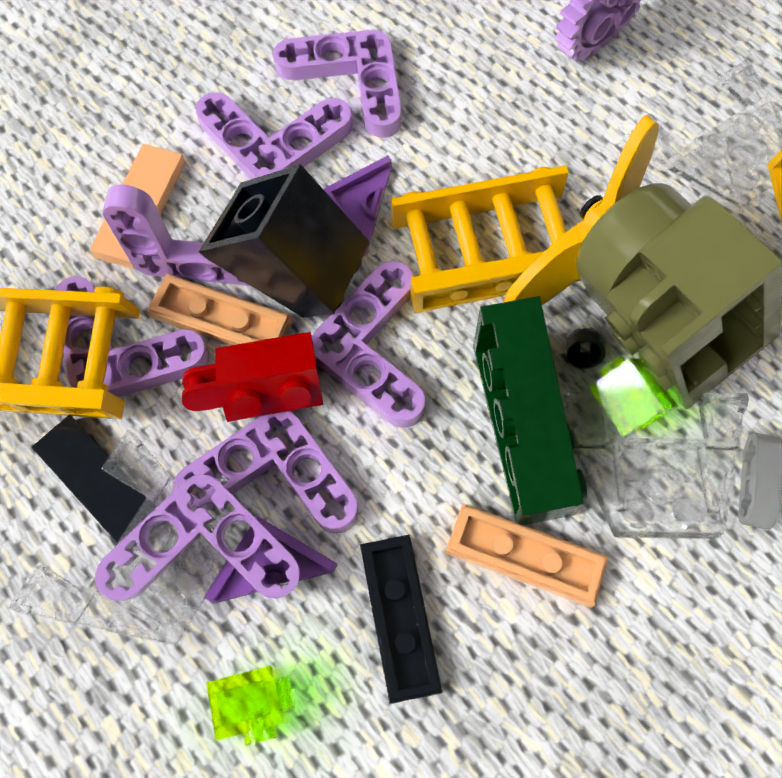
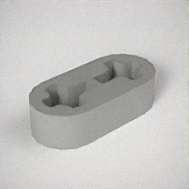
M754 432L748 437L743 450L738 518L742 525L771 530L778 519L781 507L782 439Z

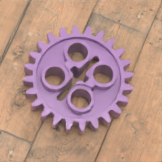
M571 0L560 11L564 18L556 25V29L560 31L555 37V40L558 42L557 47L576 62L579 59L585 61L590 54L594 56L600 46L604 48L611 37L616 38L619 30L629 24L635 12L641 8L639 4L641 0Z

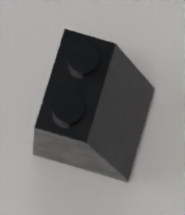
M299 164L241 182L199 250V253L212 263L302 318L334 314L336 309L341 306L344 300V293L353 275L361 267V259L370 241L307 170Z

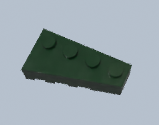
M540 296L481 306L473 350L515 521L518 524L527 525L574 516L584 505L583 499L587 498V485L583 472L576 468L573 454V434L565 417Z

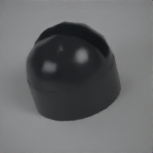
M578 328L569 335L566 351L567 358L573 366L589 369L599 365L606 356L605 344L598 331L593 328ZM582 343H589V352H580V345Z

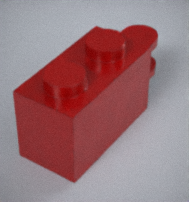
M311 332L215 348V364L190 368L182 376V385L184 387L182 392L183 406L190 411L196 412L222 407L227 422L324 405Z

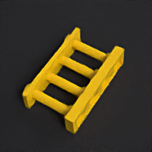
M567 165L554 168L540 167L528 173L422 193L413 191L401 197L391 198V222L393 229L409 226L421 273L419 276L410 277V299L414 314L506 296L509 288L518 277L545 252L531 253L526 250L513 206L538 201L551 243H553L567 232L556 199L562 197L569 174ZM496 210L509 258L487 262L482 259L470 214ZM452 218L465 266L443 271L438 269L426 223Z
M96 287L94 292L0 288V311H5L0 334V411L122 420L125 401L108 392L109 386L104 384L115 317L139 319L140 309L125 298L122 291L110 287ZM26 313L50 314L38 378H32L31 385L17 384L18 380L14 379L13 376ZM70 315L95 316L84 380L78 381L77 388L62 387L63 383L58 381Z

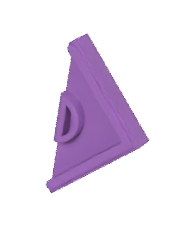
M389 155L323 189L370 242L392 169V160ZM370 243L363 256L367 255Z
M256 517L295 558L300 569L299 581L333 573L337 568L336 562L264 519ZM251 526L235 549V552L245 551L253 543L254 530ZM264 540L257 554L243 561V565L250 571L255 561L258 562L267 572L263 583L268 588L276 583L281 586L287 585L290 580L286 577L285 573L290 567L285 560L279 564L272 563L263 553L272 549L273 546L267 540ZM227 562L204 598L215 604L257 593L258 591Z

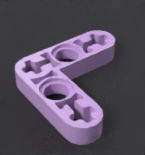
M363 30L282 40L275 46L273 50L275 69L277 74L286 80L357 74L366 130L378 138L390 137L398 132L401 127V104L391 42L384 32L379 30ZM369 48H376L378 62L371 63ZM329 51H338L343 54L340 59L335 61H328L322 57ZM309 54H314L315 61H310ZM296 57V62L290 63L288 58ZM381 78L386 80L388 85L382 89H372L367 83L372 79ZM377 104H385L387 120H379Z
M208 93L202 96L196 104V114L202 129L250 179L299 164L305 167L347 137L353 127L350 106L342 99L328 98L319 102L271 137H268L230 97L223 93ZM212 111L218 114L223 113L226 124L223 126L222 121L215 114L209 115V113ZM330 116L332 119L335 120L340 117L341 121L338 123H336L334 120H329L326 122V118ZM239 134H248L253 137L252 141L245 146L237 147L231 144V140ZM297 137H307L312 141L309 147L302 150L290 147L291 141ZM260 152L261 159L269 166L274 164L275 168L269 170L267 167L260 168L256 155Z
M114 185L110 187L102 211L103 217L136 270L149 276L165 277L167 273L187 280L250 286L202 256L199 250L204 243L172 240L149 194L129 185Z
M388 261L378 266L336 309L335 313L331 314L312 335L317 364L390 424L406 428L415 425L422 418L425 407L424 393L415 382L367 345L410 299V277H413L411 270L401 262ZM387 278L393 282L400 278L401 289L395 286L391 287L383 295L384 305H386L383 306L378 298L385 291V279ZM362 306L369 307L374 310L376 317L369 324L358 325L350 319L353 310ZM340 324H343L348 333L340 341L342 352L337 354L335 351H330L325 355L323 343L325 341L331 344L337 342L343 335L342 327L340 326ZM369 365L377 368L381 373L378 382L371 386L358 384L354 379V374L360 367ZM390 380L394 381L391 384V392L399 399L403 400L408 395L413 397V410L411 412L405 408L400 410L399 413L394 411L395 400L384 391ZM381 393H383L381 399L376 398Z
M76 276L63 280L57 285L55 290L94 292L95 287L86 278ZM70 315L63 353L69 383L74 388H77L78 381L84 380L85 362H87L89 347L85 349L75 348V339L81 332L93 329L95 316ZM191 330L175 331L116 349H112L110 345L104 384L109 386L108 392L121 397L182 379L186 370L207 365L209 351L201 336ZM190 345L193 350L190 352L191 359L183 362L179 356L182 354L181 347ZM163 351L167 356L165 360L169 367L164 368L158 352ZM139 357H149L152 359V367L147 374L141 377L129 375L130 364Z
M291 411L260 416L184 467L176 475L173 482L174 491L191 476L204 474L214 477L215 474L209 467L216 463L220 473L228 480L223 486L231 494H234L276 465L316 523L324 531L330 533L347 531L355 524L358 517V504L353 492L298 417ZM279 423L283 428L291 425L287 432L296 449L290 454L279 438L276 437L269 440L273 436L271 429L273 425ZM302 442H305L307 444L299 447ZM237 449L249 450L253 454V461L247 470L235 473L227 468L228 456ZM287 456L284 461L280 459V457ZM311 458L320 463L321 472L316 480L304 483L294 477L295 466L301 460ZM330 479L335 484L326 487L334 501L340 503L346 500L348 502L344 506L346 516L341 520H338L334 515L328 518L322 516L328 509L319 493L312 500L307 496L322 490ZM212 486L205 491L207 494L201 499L192 494L195 501L190 508L193 512L200 507L208 511L216 506L211 500V496L215 492Z
M199 474L185 480L102 559L96 569L95 581L100 593L108 599L116 601L133 599L143 593L201 535L265 597L276 599L291 593L299 583L300 569L295 558L218 480L209 475ZM212 486L215 492L212 494L211 500L222 512L225 511L229 503L235 507L234 512L221 518L213 532L207 528V524L216 519L201 507L194 512L190 508L195 501L191 492L196 487L206 491ZM237 521L247 522L254 530L253 543L248 549L241 552L229 549L224 540L225 531L228 526ZM160 522H170L177 529V543L168 552L159 553L149 544L150 531ZM264 540H267L273 548L263 554L274 564H279L285 560L290 566L285 573L290 581L284 588L277 583L270 588L265 586L263 580L266 578L267 572L258 562L255 561L250 571L243 565V561L257 554ZM137 543L142 554L156 561V565L150 570L147 563H140L130 574L134 582L131 588L125 585L114 588L111 582L115 579L116 574L112 568L115 564L120 566L130 565L139 556L130 550Z

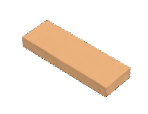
M142 144L122 185L134 186L149 194L161 215L186 163L181 153ZM104 220L89 251L96 259L135 269L106 220Z
M167 273L146 311L150 318L184 330L194 331L199 335L230 346L286 336L293 322L291 315Z
M462 504L445 552L448 555L590 608L595 606L609 558L603 554L466 504Z

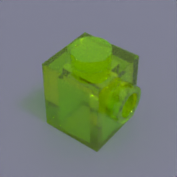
M622 356L615 359L599 371L602 379L590 387V390L623 437L641 432L678 407L668 391L664 392L645 371L647 366L641 358L626 360Z
M273 665L206 682L215 741L243 736L245 746L278 738L276 727L288 724L287 711L296 707L289 675L280 677L279 668Z

